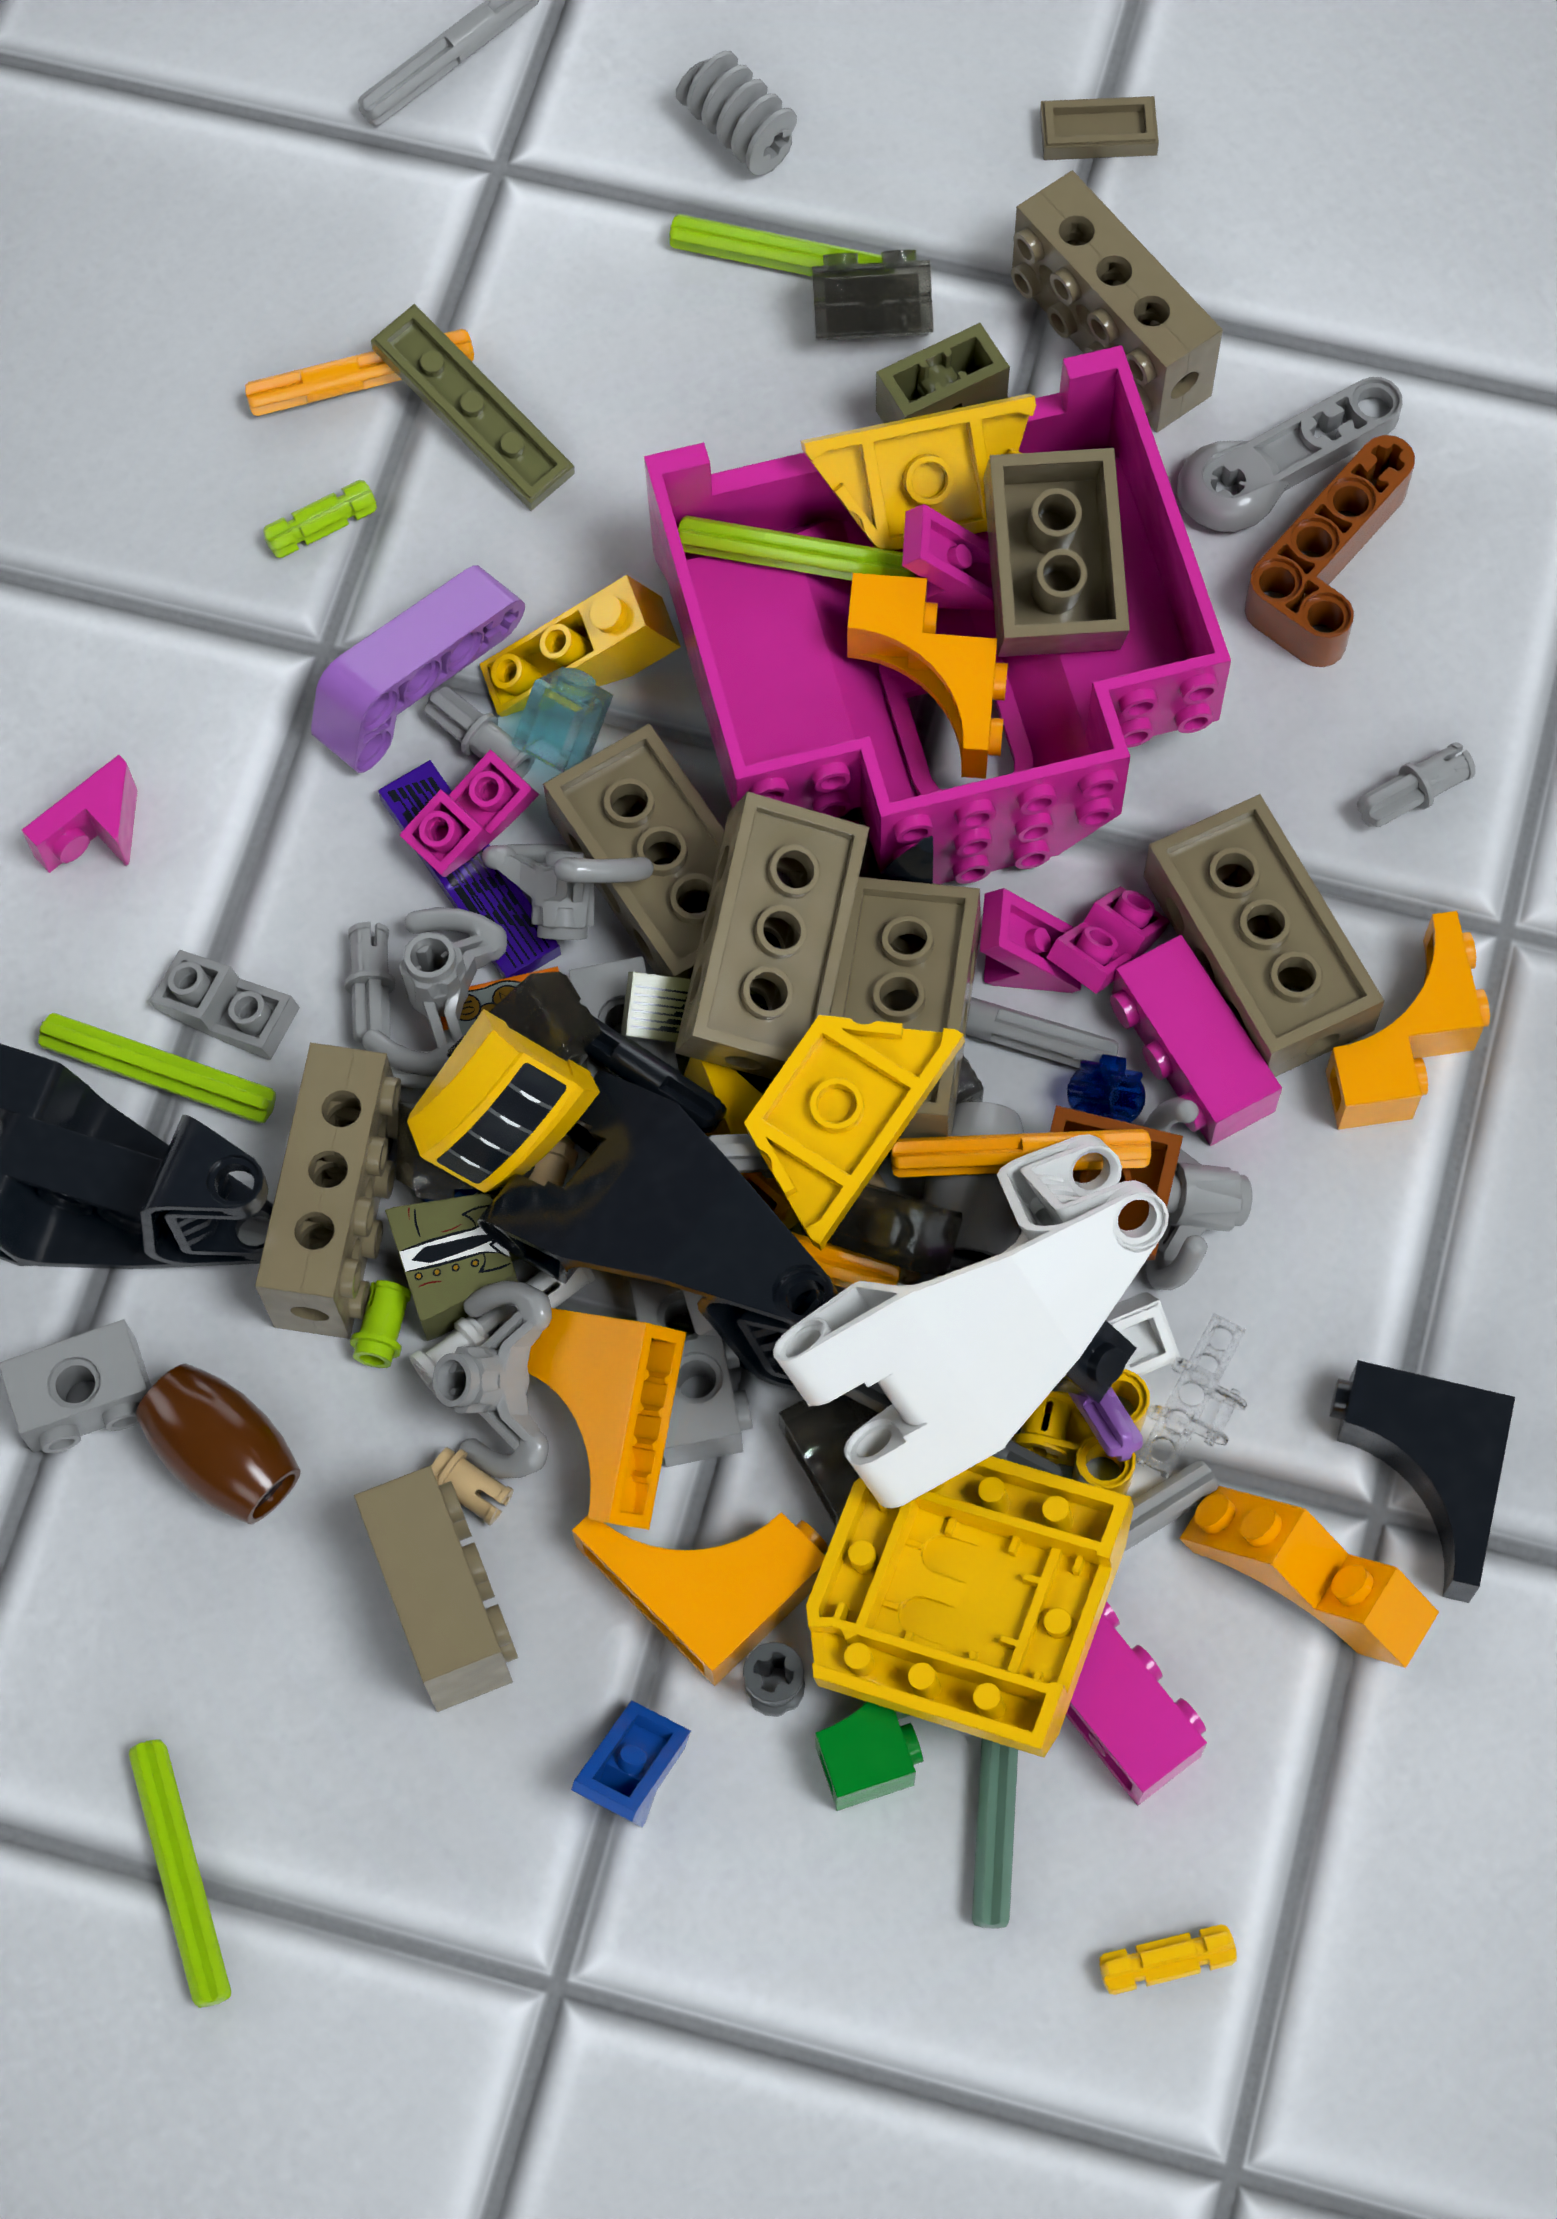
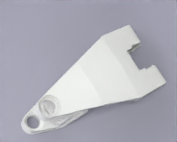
M1090 1134L1078 1135L1021 1156L1000 1168L997 1177L1017 1223L1022 1230L1017 1241L1003 1253L915 1285L897 1286L868 1281L855 1282L792 1326L776 1342L773 1349L774 1358L809 1407L829 1403L863 1383L867 1387L878 1383L891 1401L892 1405L858 1428L847 1440L844 1447L845 1457L878 1503L884 1508L903 1506L1003 1450L1015 1433L1079 1360L1162 1238L1168 1226L1169 1217L1165 1203L1144 1183L1136 1180L1119 1183L1122 1172L1119 1157L1099 1137ZM1088 1153L1101 1154L1104 1159L1101 1173L1094 1180L1087 1183L1074 1181L1073 1168L1076 1162ZM1134 1200L1148 1201L1149 1215L1140 1227L1126 1231L1119 1228L1118 1216L1126 1204Z

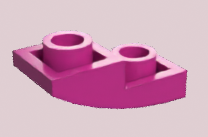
M490 749L449 795L440 789L399 835L440 875L446 877L491 843L540 794Z
M1120 886L1095 901L1084 922L1058 937L1046 958L1097 994L1114 981L1116 968L1143 955L1166 930L1170 922L1155 910L1154 904L1146 896L1136 891L1126 890Z

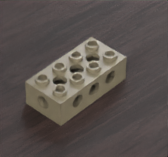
M1073 170L1016 207L1011 277L1015 287L1025 298H1033L1047 313L1049 322L1056 333L1062 338L1069 337L1083 354L1119 345L1123 346L1150 426L1156 432H1159L1212 396L1223 332L1222 328Z
M649 723L543 783L548 816L572 851L584 853V858L634 857L650 859L653 863L654 871L646 880L595 883V886L656 975L691 979L725 830ZM693 911H704L701 913H690ZM763 931L766 940L772 946H780L778 939L772 933Z
M748 791L732 808L727 817L674 1053L774 1080L818 1015L829 1016L870 827ZM777 871L787 875L792 881L794 888L785 885L780 880ZM763 931L772 933L778 939L781 949L772 946L766 940ZM750 990L759 993L765 999L768 1010L759 1008L753 1002Z
M1261 794L1149 844L1143 875L1145 881L1177 936L1182 934L1275 1077L1332 1051L1333 1047L1345 1045L1375 1030L1385 1000ZM1256 936H1262V937H1265V938H1267V939H1261V938H1258V937H1256ZM1285 987L1295 988L1300 992L1290 991Z
M859 877L830 1016L851 1018L859 1024H870L875 1021L902 1023L905 1029L943 1032V1028L956 1029L964 1034L965 1039L981 931L980 888ZM964 1044L899 1138L952 1135Z
M310 1042L255 1283V1288L274 1328L350 1339L354 1319L363 1320L370 1295V1283L363 1280L367 1259H376L378 1257L383 1235V1223L380 1220H376L381 1198L389 1199L391 1197L395 1181L396 1164L395 1161L389 1160L393 1139H403L408 1120V1103L401 1101L400 1098L401 1079L393 1076L387 1053Z

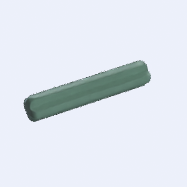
M983 1738L981 1740L972 1921L974 1925L982 1928L999 1929L1007 1927L1010 1920L1018 1749Z

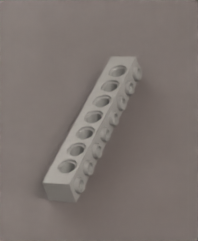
M643 956L568 970L574 1003L612 1029L622 1024L628 972L647 973ZM635 1037L628 1038L678 1070L676 1053H674V1042ZM584 1053L587 1070L590 1071L592 1077L598 1071H605L614 1075L606 1067ZM628 1276L637 1321L668 1328L674 1319L680 1316H690L682 1289ZM694 1333L685 1337L663 1454L666 1467L743 1452L741 1431L753 1429L746 1391L733 1392L728 1370L740 1367L739 1358L721 1336H706ZM695 1376L706 1377L715 1384L712 1392L702 1398H690L684 1395L680 1388L686 1380Z

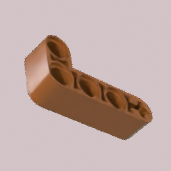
M1382 435L1374 437L1367 442L1257 562L1251 572L1244 610L1247 620L1258 631L1310 666L1326 667L1333 665L1342 658L1346 651L1353 624L1354 611L1351 603L1341 593L1329 586V584L1403 503L1415 465V454L1412 447L1405 440L1397 436ZM1372 479L1377 480L1376 486L1372 484ZM1339 511H1350L1357 516L1348 517L1340 514ZM1314 551L1320 554L1321 557H1309L1302 552ZM1277 591L1285 597L1272 598L1264 592ZM1325 625L1334 632H1319L1312 626Z

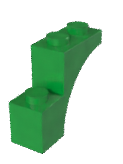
M866 1702L849 1717L815 1733V1747L837 1811L914 1786L916 1776L914 1765L924 1762L913 1725L908 1723L900 1726L898 1721L911 1715Z

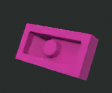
M925 504L906 511L902 566L915 573L917 578H927L926 602L938 603V608L994 611L989 543Z
M120 755L113 758L22 829L34 857L49 873L60 864L69 863L81 856L89 846L90 841L96 836L126 866L129 865L138 790L127 762Z
M1005 888L985 893L980 952L986 955L985 983L992 986L1066 993L1081 991L1082 983L1046 958L1056 939L1074 927Z

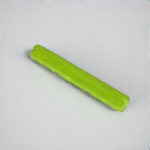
M683 214L675 215L670 227V246L675 249L880 291L889 289L894 276V259L888 256Z
M694 516L682 517L678 528L683 550L688 553L852 581L853 573L903 577L916 576L915 573L902 566L903 552Z
M57 1013L49 1014L40 1026L38 1043L43 1049L258 1124L265 1123L274 1110L276 1092L272 1088Z
M160 1739L149 1740L130 1748L128 1755L192 2001L199 2008L210 2007L229 1999L231 1988L168 1749Z

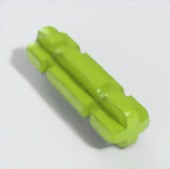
M357 480L341 488L343 494L338 497L333 492L292 512L293 519L288 522L282 517L266 525L263 529V534L271 552L277 558H283L299 550L297 543L304 541L306 545H309L349 525L348 518L354 516L356 520H359L375 512L377 505L370 487L364 480Z

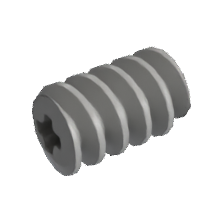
M722 51L710 59L698 62L687 71L676 88V99L682 105L688 106L690 113L696 119L702 120L703 125L712 134H717V139L726 148L732 149V153L740 162L746 163L747 168L754 175L767 174L772 172L788 154L792 145V132L797 123V115L791 108H782V100L775 93L767 94L768 87L761 79L752 80V71L746 65H738V58L732 51Z

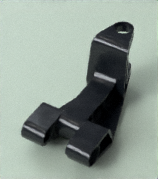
M0 1043V1259L18 1266L109 1269L260 1264L265 1243L257 1246L246 1245L240 1241L238 1236L239 1229L246 1220L255 1216L270 1219L273 1204L267 1200L269 1189L266 1177L261 1166L253 1157L188 1115H182L170 1145H168L107 1103L88 1084L61 1063ZM234 1171L249 1173L254 1178L253 1189L229 1173Z
M598 1071L593 1079L600 1093L566 1134L580 1148L590 1153L587 1159L563 1188L549 1181L543 1186L522 1175L514 1174L478 1218L479 1226L501 1247L566 1284L578 1267H584L666 1284L701 1295L702 1298L697 1303L698 1310L751 1373L773 1385L798 1391L774 1358L773 1349L776 1342L787 1330L838 1295L830 1277L745 1177L677 1102L605 1071ZM842 1395L838 1397L836 1400L846 1401L853 1399L846 1395Z

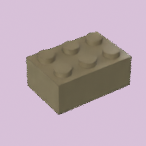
M1114 448L990 455L983 481L998 657L1120 650L1130 631Z
M430 1465L355 1494L354 1498L420 1676L437 1712L513 1683L506 1663L517 1659L518 1655L499 1605L496 1604L486 1609L484 1607L483 1601L494 1598L495 1595L475 1542L463 1547L460 1544V1541L472 1537L452 1482L450 1481L438 1486Z

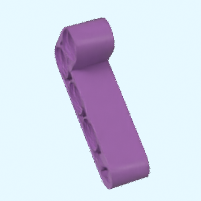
M479 565L467 568L330 663L317 684L311 734L356 772L364 773L370 770L382 759L391 745L397 715L507 638L522 619L525 603Z

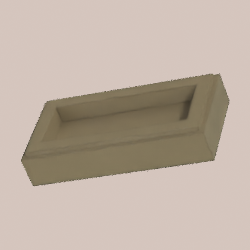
M1154 96L1041 101L1040 121L1044 160L1157 156L1159 140Z

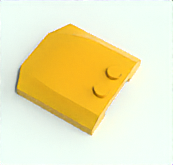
M993 1456L988 1457L909 1503L896 1508H884L881 1506L859 1477L853 1483L806 1603L807 1621L811 1631L814 1663H812L813 1677L817 1685L1045 1758L1060 1733L1126 1548L1134 1509L1132 1497Z

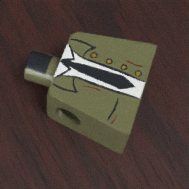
M481 1193L397 1206L385 1210L427 1341L436 1339L454 1330V1323L461 1317L467 1318L469 1316L464 1311L463 1304L478 1289L487 1284L504 1280L518 1282L512 1262L520 1258L492 1240L477 1222L478 1218L492 1202L489 1194Z

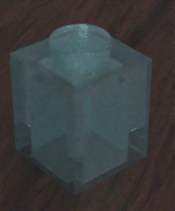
M561 667L534 681L511 745L563 773L591 757L614 695L595 685V679L588 673L575 668Z

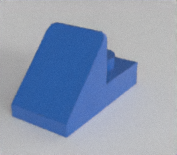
M631 1700L575 1778L571 1790L620 1817L643 1827L657 1789L685 1750L691 1730Z

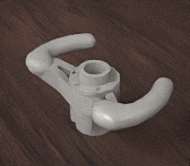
M563 844L492 845L486 847L481 856L482 862L486 867L499 870L532 897L531 924L537 925V937L554 940L587 939L588 926H594L595 883L646 880L654 871L653 863L646 857L584 858V853L574 852L568 845Z
M434 907L410 912L405 918V927L409 932L424 934L416 936L405 946L404 959L399 963L407 998L414 1010L427 1016L437 1048L427 1053L411 1050L395 1043L379 1030H369L363 1036L362 1045L367 1051L387 1053L390 1066L402 1072L428 1077L437 1076L463 1039L459 1020L464 1002L468 998V989L477 969L488 965L492 961L499 960L506 952L507 935L502 926L481 914L460 908ZM438 930L456 931L468 934L471 937L452 943L445 935L425 932ZM439 1017L446 1018L448 1030L443 1031Z
M1175 1097L1158 1105L1148 1116L1143 1126L1169 1132L1171 1126L1176 1122H1193L1199 1114V1109L1193 1101ZM1180 1149L1167 1205L1169 1213L1168 1226L1159 1241L1155 1260L1146 1261L1147 1278L1153 1288L1171 1291L1185 1284L1198 1270L1208 1248L1206 1241L1201 1237L1205 1230L1230 1231L1234 1226H1242L1247 1221L1252 1206V1187L1247 1176L1240 1175L1238 1171H1232L1229 1167L1202 1165Z
M504 1280L487 1284L472 1293L464 1301V1311L470 1317L479 1318L492 1309L504 1305L516 1306L518 1311L481 1346L457 1347L455 1353L444 1355L437 1362L433 1373L434 1391L442 1404L454 1407L455 1412L460 1414L479 1413L515 1450L512 1454H502L491 1450L475 1438L467 1439L461 1444L460 1449L468 1453L467 1461L488 1475L499 1479L522 1478L541 1470L545 1465L549 1450L547 1437L540 1431L536 1422L529 1415L527 1391L530 1379L527 1365L531 1346L551 1322L552 1309L550 1300L545 1292L527 1283Z

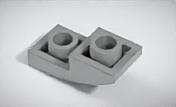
M183 950L178 951L150 1000L154 1008L182 1023L232 1046L269 1060L272 1059L300 1008L291 995L240 979L231 966Z

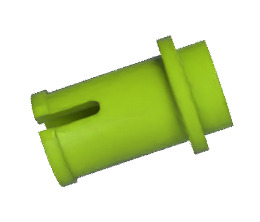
M377 1280L376 1283L371 1282L370 1295L360 1332L352 1334L350 1344L355 1348L353 1358L358 1362L371 1367L388 1368L391 1366L392 1359L399 1357L401 1354L402 1346L397 1340L406 1306L411 1298V1291L395 1282Z

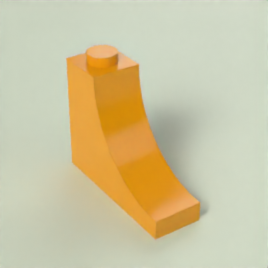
M551 1308V1322L531 1346L527 1367L530 1375L547 1384L559 1395L569 1408L580 1429L590 1469L588 1519L649 1530L686 1332L646 1322Z
M782 1512L765 1526L737 1541L722 1546L697 1550H675L650 1546L617 1532L604 1522L590 1520L588 1515L572 1529L576 1547L714 1686L811 1593L825 1557L824 1553L828 1550V1545L824 1539L808 1523L801 1520L798 1524L794 1525Z

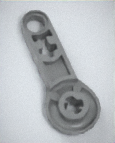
M1369 377L1356 382L1250 441H1217L1200 447L1187 458L1177 478V496L1184 511L1198 524L1216 531L1237 532L1255 526L1271 512L1284 491L1361 450L1374 437L1388 435L1394 430L1403 405L1402 394L1399 388L1390 380L1382 377ZM1376 397L1388 404L1390 412L1380 418L1370 417L1360 410L1358 403L1363 399ZM1345 413L1347 422L1342 424L1343 416ZM1316 428H1320L1324 433H1330L1337 429L1335 440L1331 441L1326 435L1316 438L1314 436ZM1221 481L1227 487L1235 484L1238 485L1237 494L1232 495L1227 489L1217 492V482Z

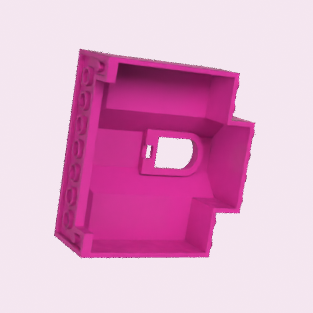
M1122 345L1063 359L1060 392L1035 398L1036 408L1033 416L1029 415L1019 452L1035 453L1114 448L1130 631L1120 650L998 657L996 649L995 662L1008 663L1005 701H994L999 717L1003 719V730L1014 761V771L1011 774L945 790L938 788L931 778L907 698L927 694L928 692L909 677L894 669L862 659L847 658V627L852 581L693 554L683 550L678 528L682 517L685 516L874 547L806 454L803 452L711 474L710 460L704 442L644 456L653 553L660 570L668 582L731 808L739 802L747 791L837 818L846 815L851 809L861 807L865 824L870 827L868 834L880 873L892 861L920 840L933 836V883L943 884L956 881L957 883L968 884L985 878L992 871L1016 866L1019 869H1030L1047 862L1050 857L1061 854L1122 813L1130 763L1128 748L1144 744L1153 736L1178 730L1181 733L1197 732L1220 719L1231 658ZM988 531L975 534L988 542ZM903 549L894 550V551L903 552ZM938 608L936 634L996 638L994 611Z

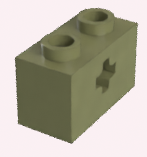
M978 323L877 371L876 412L883 423L1008 398L1010 366L982 324Z

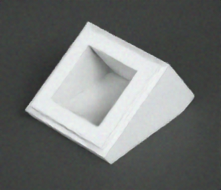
M1144 1292L1115 1305L1106 1321L1137 1347L1124 1369L1142 1376L1181 1359L1160 1299L1148 1292Z

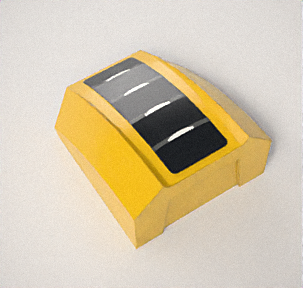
M483 1009L410 1112L407 1123L421 1158L486 1193L506 1185L514 1174L524 1175L544 1158L579 1120L600 1091L589 1070L570 1059L565 1061L512 1030L505 1021Z

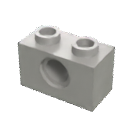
M125 1319L0 1362V1372L19 1434L33 1453L40 1450L45 1453L61 1452L77 1445L81 1441L80 1436L103 1428L109 1431H119L138 1424L139 1422L136 1417L137 1407L151 1388L137 1340ZM83 1381L95 1383L92 1394L86 1400L79 1403L66 1402L67 1394L75 1384Z

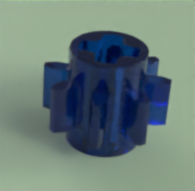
M1102 1054L1099 1062L1082 1060L1080 1062L1081 1069L1074 1073L1067 1085L1069 1105L1074 1110L1132 1123L1140 1115L1145 1105V1088L1141 1082L1143 1074L1139 1071L1126 1069V1058Z

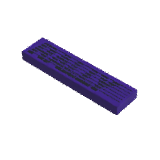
M431 760L379 789L378 793L381 802L401 831H403L440 789L448 795L452 790ZM485 848L446 877L440 875L419 855L454 908L481 914L504 928L507 935L506 952L499 960L492 961L503 979L531 973L561 955L560 945L556 940L537 937V925L531 924L532 905L521 889L499 870L490 869L483 864L481 856Z

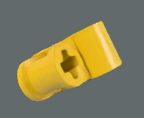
M1124 1369L1121 1376L1111 1387L1117 1396L1126 1398L1133 1405L1135 1412L1130 1417L1141 1432L1150 1404V1392L1145 1381L1138 1374ZM1051 1391L1021 1426L1020 1433L1015 1434L1011 1441L1055 1464L1072 1466L1073 1480L1124 1495L1127 1494L1131 1485L1136 1464L1135 1452H1133L1131 1459L1122 1462L1118 1461L1116 1457L1107 1456L1067 1392ZM1050 1414L1048 1429L1043 1431L1041 1429L1044 1416ZM1106 1457L1113 1460L1119 1466L1121 1474L1109 1481L1100 1480L1088 1471L1086 1464L1094 1458Z

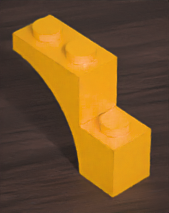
M853 573L847 627V658L862 659L884 665L919 684L939 704L952 725L960 750L961 777L986 779L988 755L1001 756L1003 719L991 718L992 700L1005 701L1008 663L995 662L997 638L936 634L938 603L926 602L927 578Z
M1457 911L1436 913L1431 916L1423 939L1426 969L1424 985L1409 1008L1380 1032L1351 1044L1333 1047L1325 1073L1338 1130L1413 1119L1421 1097L1428 1093L1427 1071L1422 1058L1474 1051L1483 1028L1489 1026L1490 1009L1488 998L1484 989L1476 990L1471 969L1476 967L1475 943L1470 932H1462Z
M1218 1486L1217 1490L1207 1495L1198 1505L1195 1514L1179 1538L1193 1553L1210 1558L1248 1575L1294 1602L1336 1633L1357 1654L1406 1668L1439 1613L1397 1567L1348 1554L1325 1528L1302 1507Z

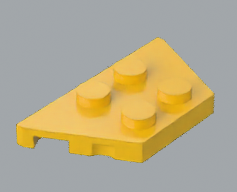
M1029 393L800 440L803 452L873 546L894 551L903 549L905 512L922 504L929 506L974 534L987 531L983 477L989 456L1021 453L1019 448L1029 415L1033 416L1036 401L1035 396Z
M818 1015L744 1121L747 1132L815 1247L822 1251L965 1043L963 1033L950 1028H943V1032L905 1029L902 1023L883 1021L859 1024L851 1018Z

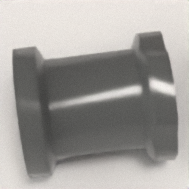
M777 1642L759 1645L750 1652L744 1663L743 1677L745 1692L751 1699L753 1708L765 1716L774 1717L782 1716L787 1711L797 1708L804 1697L805 1690L804 1667L802 1659L797 1652L786 1644ZM774 1667L784 1669L785 1681L787 1683H778L774 1692L764 1690L762 1676L770 1677Z

